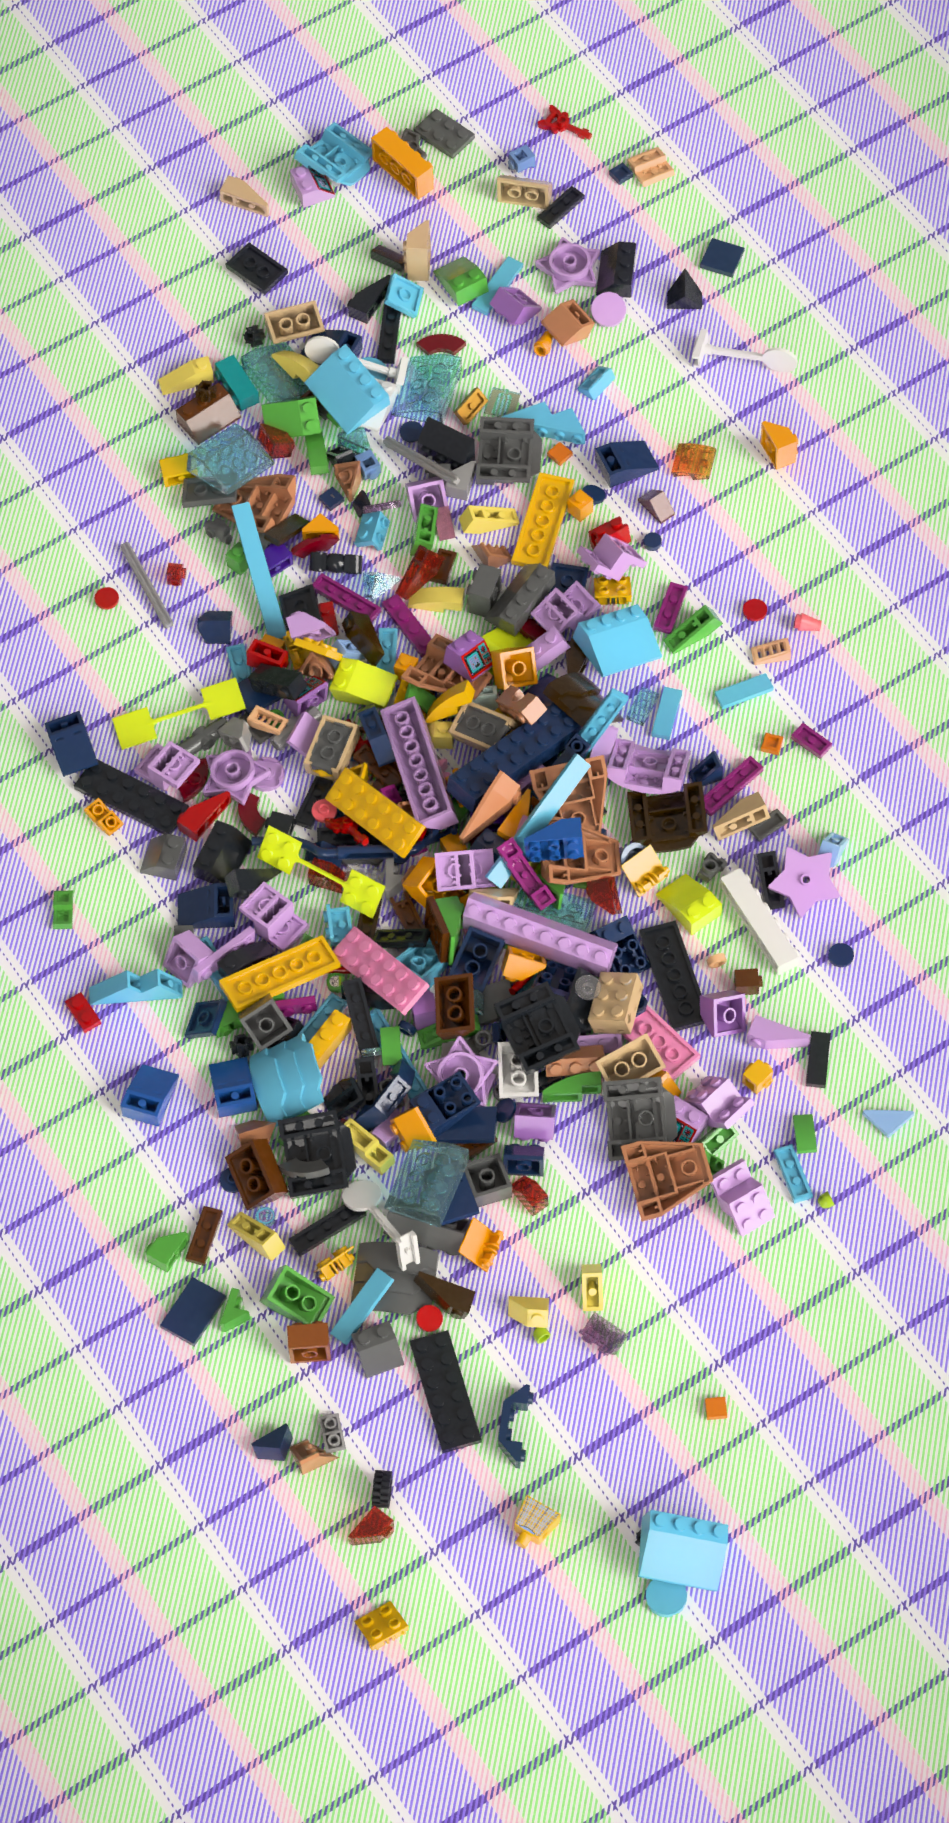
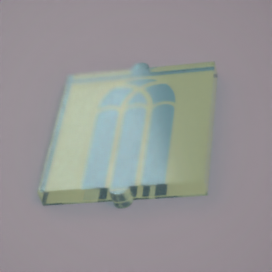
M493 387L484 414L502 417L515 412L521 393Z

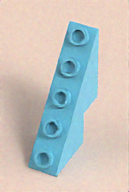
M544 401L502 416L505 418L534 419V431L542 438L547 437L574 444H585V432L572 408L552 415Z
M155 969L142 976L126 970L89 987L90 1005L183 998L182 980L160 969Z

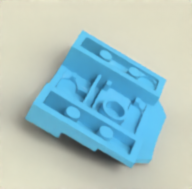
M333 122L324 130L322 138L313 146L305 144L299 148L294 159L306 168H312L320 174L328 176L336 183L352 186L370 171L369 159L372 157V149L340 125Z
M303 1033L288 1041H283L270 1049L265 1048L261 1052L250 1056V1074L257 1099L267 1121L275 1122V1127L278 1126V1120L296 1117L324 1102L320 1089L323 1077L316 1061L313 1044L306 1042Z

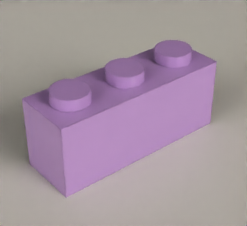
M555 626L526 646L534 647L537 672L571 648Z

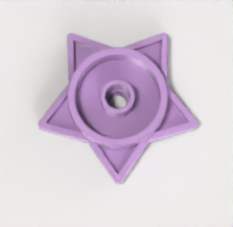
M561 237L557 247L553 249L551 254L535 261V267L552 278L555 294L574 285L596 287V279L592 267L600 256V250L584 248Z
M251 748L247 753L242 750L233 749L219 755H206L211 775L202 792L205 797H210L228 791L232 799L245 805L252 786L272 773L268 767L253 760Z
M786 847L784 871L769 884L768 889L788 897L799 918H802L817 901L838 899L840 894L829 877L832 853L808 857L790 847ZM803 877L808 878L809 883H804Z
M458 1036L447 1056L427 1062L424 1066L438 1083L459 1071H464L466 1073L465 1080L481 1101L479 1105L486 1106L485 1081L498 1064V1060L475 1055L464 1038Z

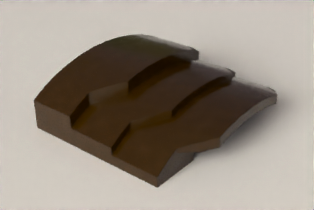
M579 672L568 673L556 678L543 691L544 695L581 727H584L604 699L599 694L601 689ZM618 714L612 723L622 722L624 718Z
M702 781L683 784V792L648 797L646 793L627 792L632 843H640L645 847L651 845L655 853L673 852L691 848L699 836L708 833Z

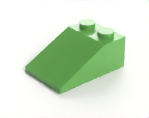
M464 256L433 271L457 306L489 292L486 276L476 264Z
M315 396L261 404L267 440L321 433Z
M458 896L435 899L450 933L448 948L449 966L453 965L461 929H463L462 915L465 908L464 904L460 903Z
M284 1265L277 1269L259 1302L292 1321L312 1324L315 1321L323 1320L335 1296L289 1266Z

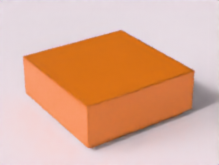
M559 442L547 452V456L561 466L573 456V452Z
M765 732L761 752L779 756L784 737Z
M725 1397L705 1398L707 1420L727 1418Z

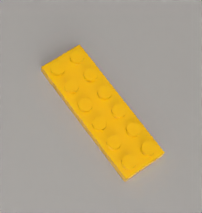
M539 472L511 559L512 565L523 567L527 564L540 563L548 568L567 509V499L571 497L575 484L574 479Z
M347 767L344 768L325 797L327 801L402 858H406L426 826Z
M323 935L220 979L219 985L236 1013L269 993L274 997L340 968V961Z

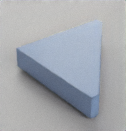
M864 1110L862 1115L889 1138L914 1116V1112Z

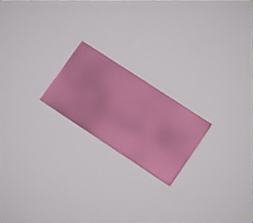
M449 506L438 508L436 526L440 541L456 538Z

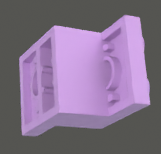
M606 533L593 551L582 546L576 551L581 556L580 560L591 566L589 569L597 575L601 573L609 580L613 578L619 581L630 565L634 568L638 566L644 569L647 564L630 544Z
M576 580L564 593L555 588L530 614L546 631L555 626L562 634L568 627L575 631L579 622L589 620L602 606Z
M169 741L165 747L156 743L136 766L134 772L165 792L170 785L178 789L200 764V759L172 741Z
M493 848L434 853L438 891L496 887L485 877L494 865Z
M263 882L239 907V911L254 922L255 933L281 952L289 950L309 929V924L294 914L293 902L266 882Z
M715 1076L703 1078L700 1082L701 1084L697 1088L690 1090L684 1101L708 1115L707 1125L709 1127L729 1129L755 1105L752 1098L742 1097L729 1078Z
M741 1158L712 1175L714 1181L711 1183L720 1208L732 1217L739 1235L743 1237L775 1218L763 1185L751 1176L745 1160Z

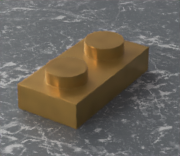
M478 387L474 388L453 413L463 425H468L489 400Z

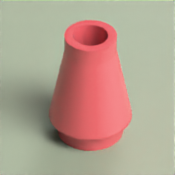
M804 613L796 614L793 628H796L798 631H820L822 621Z

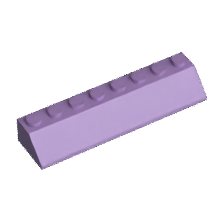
M415 696L380 710L414 818L426 826V828L438 830L459 823L450 794L446 791L447 785L422 709Z
M473 892L468 897L463 913L462 928L469 929L470 926L503 939L506 944L575 969L582 967L596 977H599L601 972H610L618 947L617 943Z

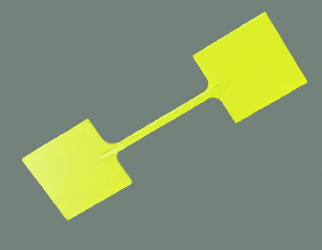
M236 677L200 689L204 699L203 703L156 719L150 717L147 707L112 718L121 749L124 750L157 739L154 729L156 723L200 708L207 709L210 720L246 709Z
M270 825L268 826L257 858L289 875L296 862L311 868L343 886L340 902L372 919L374 918L386 886L354 869L351 870L347 881L339 879L299 858L298 854L302 842Z

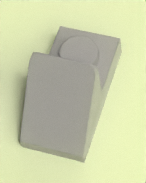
M386 858V900H389L390 897H395L403 890L401 879L404 875H398V865L394 864V858Z

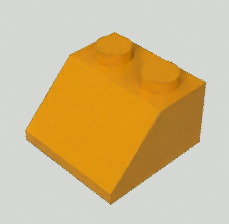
M763 421L761 423L760 444L775 469L777 470L795 463L796 454H798V438L796 434H792L788 427Z
M514 647L491 651L494 682L498 689L506 690L510 685L518 688L538 684L534 647Z
M508 945L501 964V971L505 979L516 982V980L522 981L545 969L547 964L545 957Z
M418 1107L410 1108L390 1120V1128L394 1135L399 1136L401 1140L399 1144L405 1153L413 1154L437 1141Z

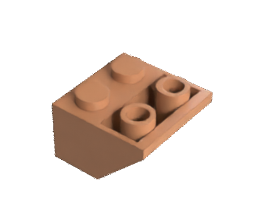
M572 299L560 303L541 321V324L564 347L588 338L595 322Z

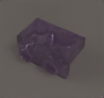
M596 1312L592 1314L585 1327L578 1332L583 1335L581 1339L590 1345L594 1343L599 1346L598 1351L606 1356L609 1354L616 1355L628 1337L627 1333Z

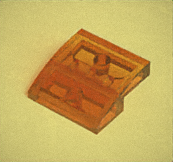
M678 443L671 471L674 477L691 476L692 480L710 479L716 448L701 444Z

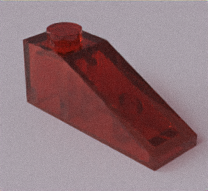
M419 545L395 594L408 600L438 573L445 557Z

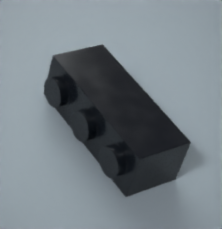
M263 663L248 677L251 687L255 692L294 701L308 687L302 672Z

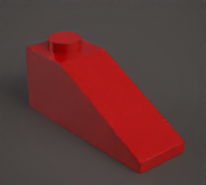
M223 792L182 812L177 818L178 830L197 842L231 803L230 792Z

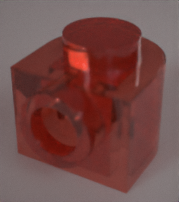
M168 563L166 573L167 584L182 586L183 579L187 577V568H184V564Z

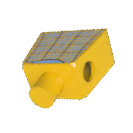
M526 1495L514 1523V1531L519 1534L515 1544L523 1549L527 1547L530 1541L540 1545L561 1522V1514Z

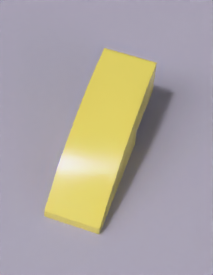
M283 350L271 355L293 379L300 378L303 382L319 368L309 358L293 351Z
M427 587L411 590L408 608L444 613L445 609L462 611L465 588Z
M352 1118L344 1123V1125L351 1129L354 1151L381 1176L395 1164L394 1155L379 1144V1140Z

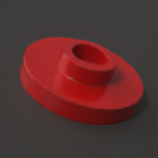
M111 587L101 588L95 594V603L101 609H112L119 602V594Z
M750 599L743 605V615L750 621H760L767 615V605L760 599Z
M425 1305L418 1310L416 1323L423 1331L433 1332L442 1325L443 1315L436 1306Z

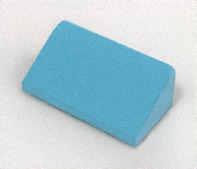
M598 366L579 385L577 390L588 398L595 400L612 383L615 375L611 368Z

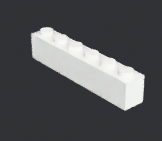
M741 868L721 877L720 888L776 974L780 975L797 967L800 957L798 950L789 943L790 939L787 933L782 932L779 921L770 914L768 904L766 902L763 903L758 889L753 888L748 874H744Z

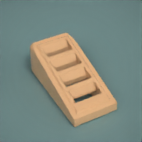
M788 638L751 648L754 665L791 660ZM758 652H761V654H762V657H761V658H759Z
M258 705L254 707L247 718V723L250 727L280 735L289 722L288 719ZM278 722H279V723H281V724H280V726H279L278 729H277V728H275V726H276V725L278 724Z

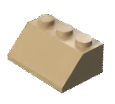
M500 175L497 177V202L546 209L550 205L553 193L552 182L511 175Z
M430 220L424 221L407 233V240L403 241V251H405L404 273H407L408 280L429 281L431 261Z
M315 300L264 313L265 326L273 344L325 331Z
M647 1033L595 1061L606 1082L648 1078L666 1068L665 1063Z

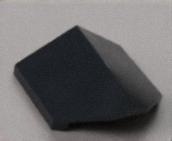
M350 1077L342 1079L335 1084L323 1099L328 1111L336 1110L338 1120L356 1113L364 1102L365 1097L355 1078Z

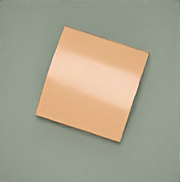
M659 147L627 159L630 168L643 187L675 175L674 169L666 161V155Z

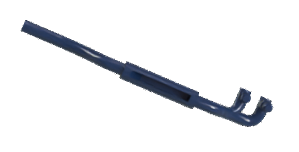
M458 824L447 827L442 832H439L438 829L429 828L428 835L422 841L415 843L408 855L418 854L427 846L440 842V838L450 833L456 835L458 833ZM251 836V845L261 846L264 836ZM291 836L302 842L301 848L322 858H337V860L399 858V855L385 844L321 848L308 840Z

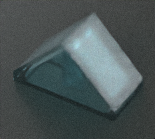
M364 427L357 428L348 435L344 431L339 432L337 435L338 445L352 449L356 454L370 450V444Z

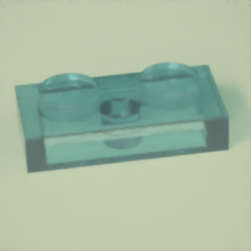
M642 687L626 715V719L644 726L659 698V693Z

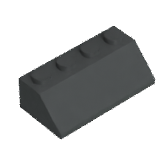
M540 563L524 565L484 617V620L515 637L530 618V613L543 601L555 585V571Z
M397 1199L387 1214L388 1221L401 1236L413 1230L417 1235L418 1244L427 1246L431 1250L445 1251L448 1255L452 1256L460 1255L458 1250L471 1222L470 1219L464 1218L450 1224L441 1225L434 1209Z

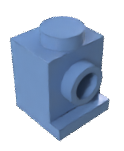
M527 144L509 152V168L511 170L515 169L519 173L530 167H536L535 155Z
M371 449L355 456V461L360 460L361 474L365 480L369 478L374 480L379 476L381 465Z

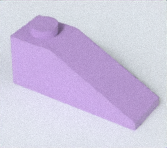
M756 1015L747 1034V1043L754 1048L765 1050L808 1047L811 1035Z

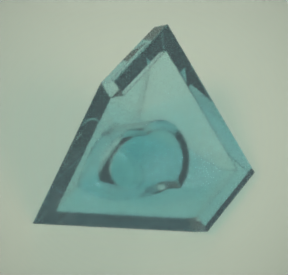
M364 572L365 598L369 601H374L402 579L399 576L380 572Z

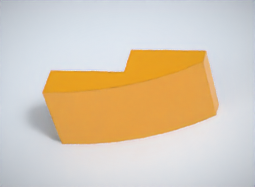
M99 798L84 809L88 817L108 836H111L124 825L112 810L110 811Z

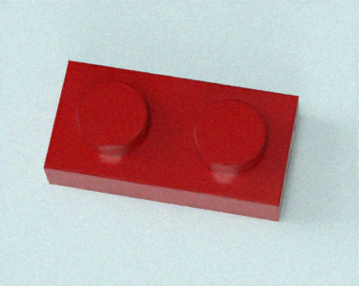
M333 602L319 603L323 622L336 632L335 636H338L339 629Z
M82 992L64 1001L84 1033L101 1025V1020Z

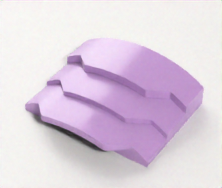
M617 738L607 766V778L624 788L647 794H666L681 790L691 751L672 748V750L651 749L635 744L636 741Z

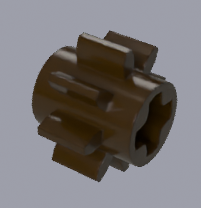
M202 380L199 385H196V398L200 397L201 402L210 403L213 398H216L217 386H212L211 381Z

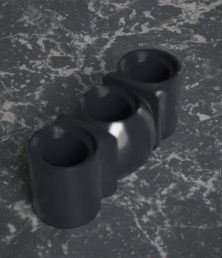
M310 552L309 571L362 574L363 556Z

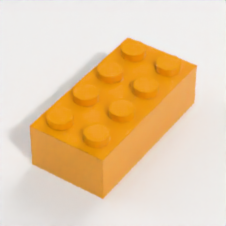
M385 127L371 137L373 161L419 200L434 189L432 164L423 159L420 153L414 151L406 141L400 139L395 131Z

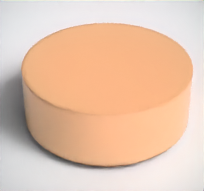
M724 953L712 955L706 961L709 968H717L724 965L727 959Z

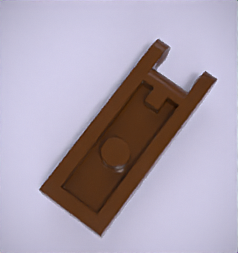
M407 891L403 892L405 899L399 902H395L393 897L389 898V902L403 929H425Z

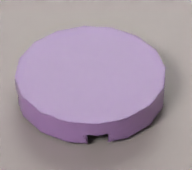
M602 293L592 302V317L602 327H615L625 318L626 304L622 297L616 293Z
M272 757L258 758L257 762L268 767L272 774L252 787L262 792H270L280 787L285 779V770L280 761Z

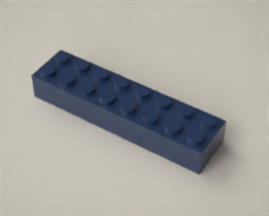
M552 703L533 725L525 722L448 777L446 791L473 814L500 770L517 783L527 776L530 770L537 769L565 749L567 743L576 733L581 731L582 727L555 703Z

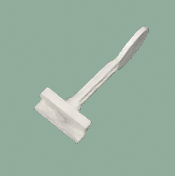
M703 328L700 330L692 358L695 359L693 367L701 368L705 354L763 361L770 369L784 373L795 370L798 364L797 357L792 352L783 348H770L764 354L708 344V329Z
M324 336L313 337L305 344L307 357L318 364H322L332 353L339 349V345L334 340ZM402 356L397 368H388L358 358L366 369L385 374L387 377L394 379V384L398 385L397 394L399 395L401 385L404 384L409 358Z
M368 1180L352 1182L349 1184V1188L344 1189L342 1194L345 1206L354 1211H369L396 1243L398 1263L402 1271H405L406 1264L412 1261L419 1264L417 1235L412 1230L401 1236L378 1209L377 1205L382 1198L380 1187Z

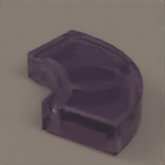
M396 500L363 506V514L402 507V502Z

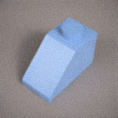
M337 639L332 647L338 649L337 653L342 654L343 658L359 661L365 658L350 640ZM328 657L332 666L338 668L340 661Z
M831 832L822 840L818 855L832 853L830 868L838 864L849 838Z

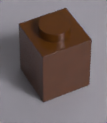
M758 968L734 970L735 991L745 993V995L759 994V987H763L762 975H758Z

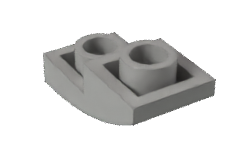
M339 1413L318 1417L326 1454L346 1450Z

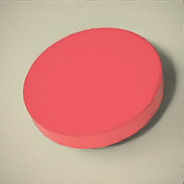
M326 799L318 800L312 806V816L318 822L325 823V818L334 819L337 815V807Z

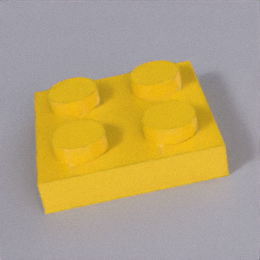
M303 637V640L296 638L293 644L337 661H341L343 656L337 653V648L307 637Z

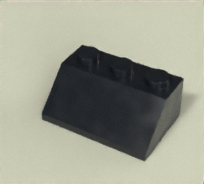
M619 241L601 251L596 295L612 292L620 297L631 298L636 261V243Z
M427 417L417 442L418 453L426 458L432 456V460L437 464H450L451 470L475 461V440Z
M217 820L193 864L194 876L212 884L226 883L224 877L232 870L241 868L252 847L251 840L236 827Z
M582 967L577 968L567 1004L581 1030L580 1035H587L592 1032L588 1017L599 979Z

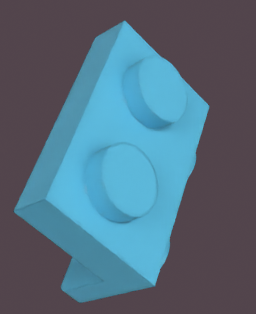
M381 511L363 514L354 544L357 547L373 545L378 551L382 550L390 524L389 519Z
M326 904L327 911H323L324 923L328 922L329 928H325L326 939H330L331 946H337L352 929L350 908L348 906L330 909V904Z

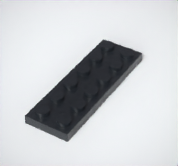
M98 759V765L85 769L74 784L75 790L94 800L99 798L106 806L163 835H172L178 826V816L189 808L188 804Z
M676 920L640 929L639 935L671 1027L675 1031H680L705 1024L700 1015V995L702 994Z
M449 1331L410 1340V1347L442 1454L482 1443Z

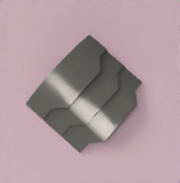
M480 417L476 484L530 483V478L540 472L542 438L534 431V419Z
M661 1076L602 1082L603 1099L607 1104L610 1140L607 1141L609 1161L624 1160L621 1149L623 1145L637 1141L672 1142L677 1137L674 1095L663 1087Z
M395 1242L359 1243L351 1303L375 1270L379 1268L393 1278L394 1282L372 1311L391 1312L409 1316L425 1305H432L433 1300L414 1282V1278L419 1271L436 1277L439 1252L418 1246L420 1263L416 1264L412 1261L406 1264V1270L402 1271L398 1263Z

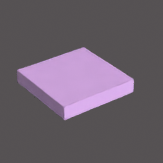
M306 711L302 712L286 743L306 757L320 722Z

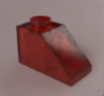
M264 423L260 424L257 440L272 459L291 457L295 442L290 435Z
M317 858L313 859V865L343 881L348 880L349 875L332 862ZM311 868L309 869V885L343 893V886Z
M608 876L598 880L587 881L586 892L592 902L612 915L622 914L615 877Z
M524 1175L512 1184V1193L532 1216H535L549 1206L547 1193L535 1180Z
M374 1505L349 1534V1544L355 1546L382 1543L385 1538L388 1539L395 1530L394 1520Z

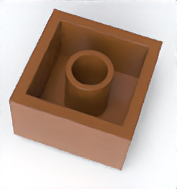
M315 1321L312 1324L293 1323L287 1326L288 1350L291 1364L331 1361L328 1322Z

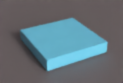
M393 273L390 277L384 304L415 318L418 314L424 288Z

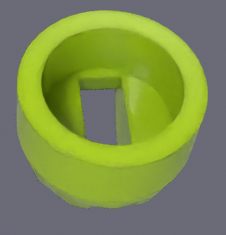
M828 1191L819 1196L818 1203L822 1208L827 1209L834 1206Z
M536 1327L533 1332V1337L538 1344L547 1341L551 1336L547 1328Z

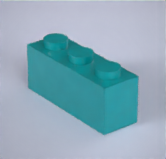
M234 354L215 363L216 371H214L216 379L222 382L223 388L230 394L240 411L260 403L257 389Z

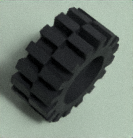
M375 1470L372 1507L389 1509L393 1482L392 1471Z

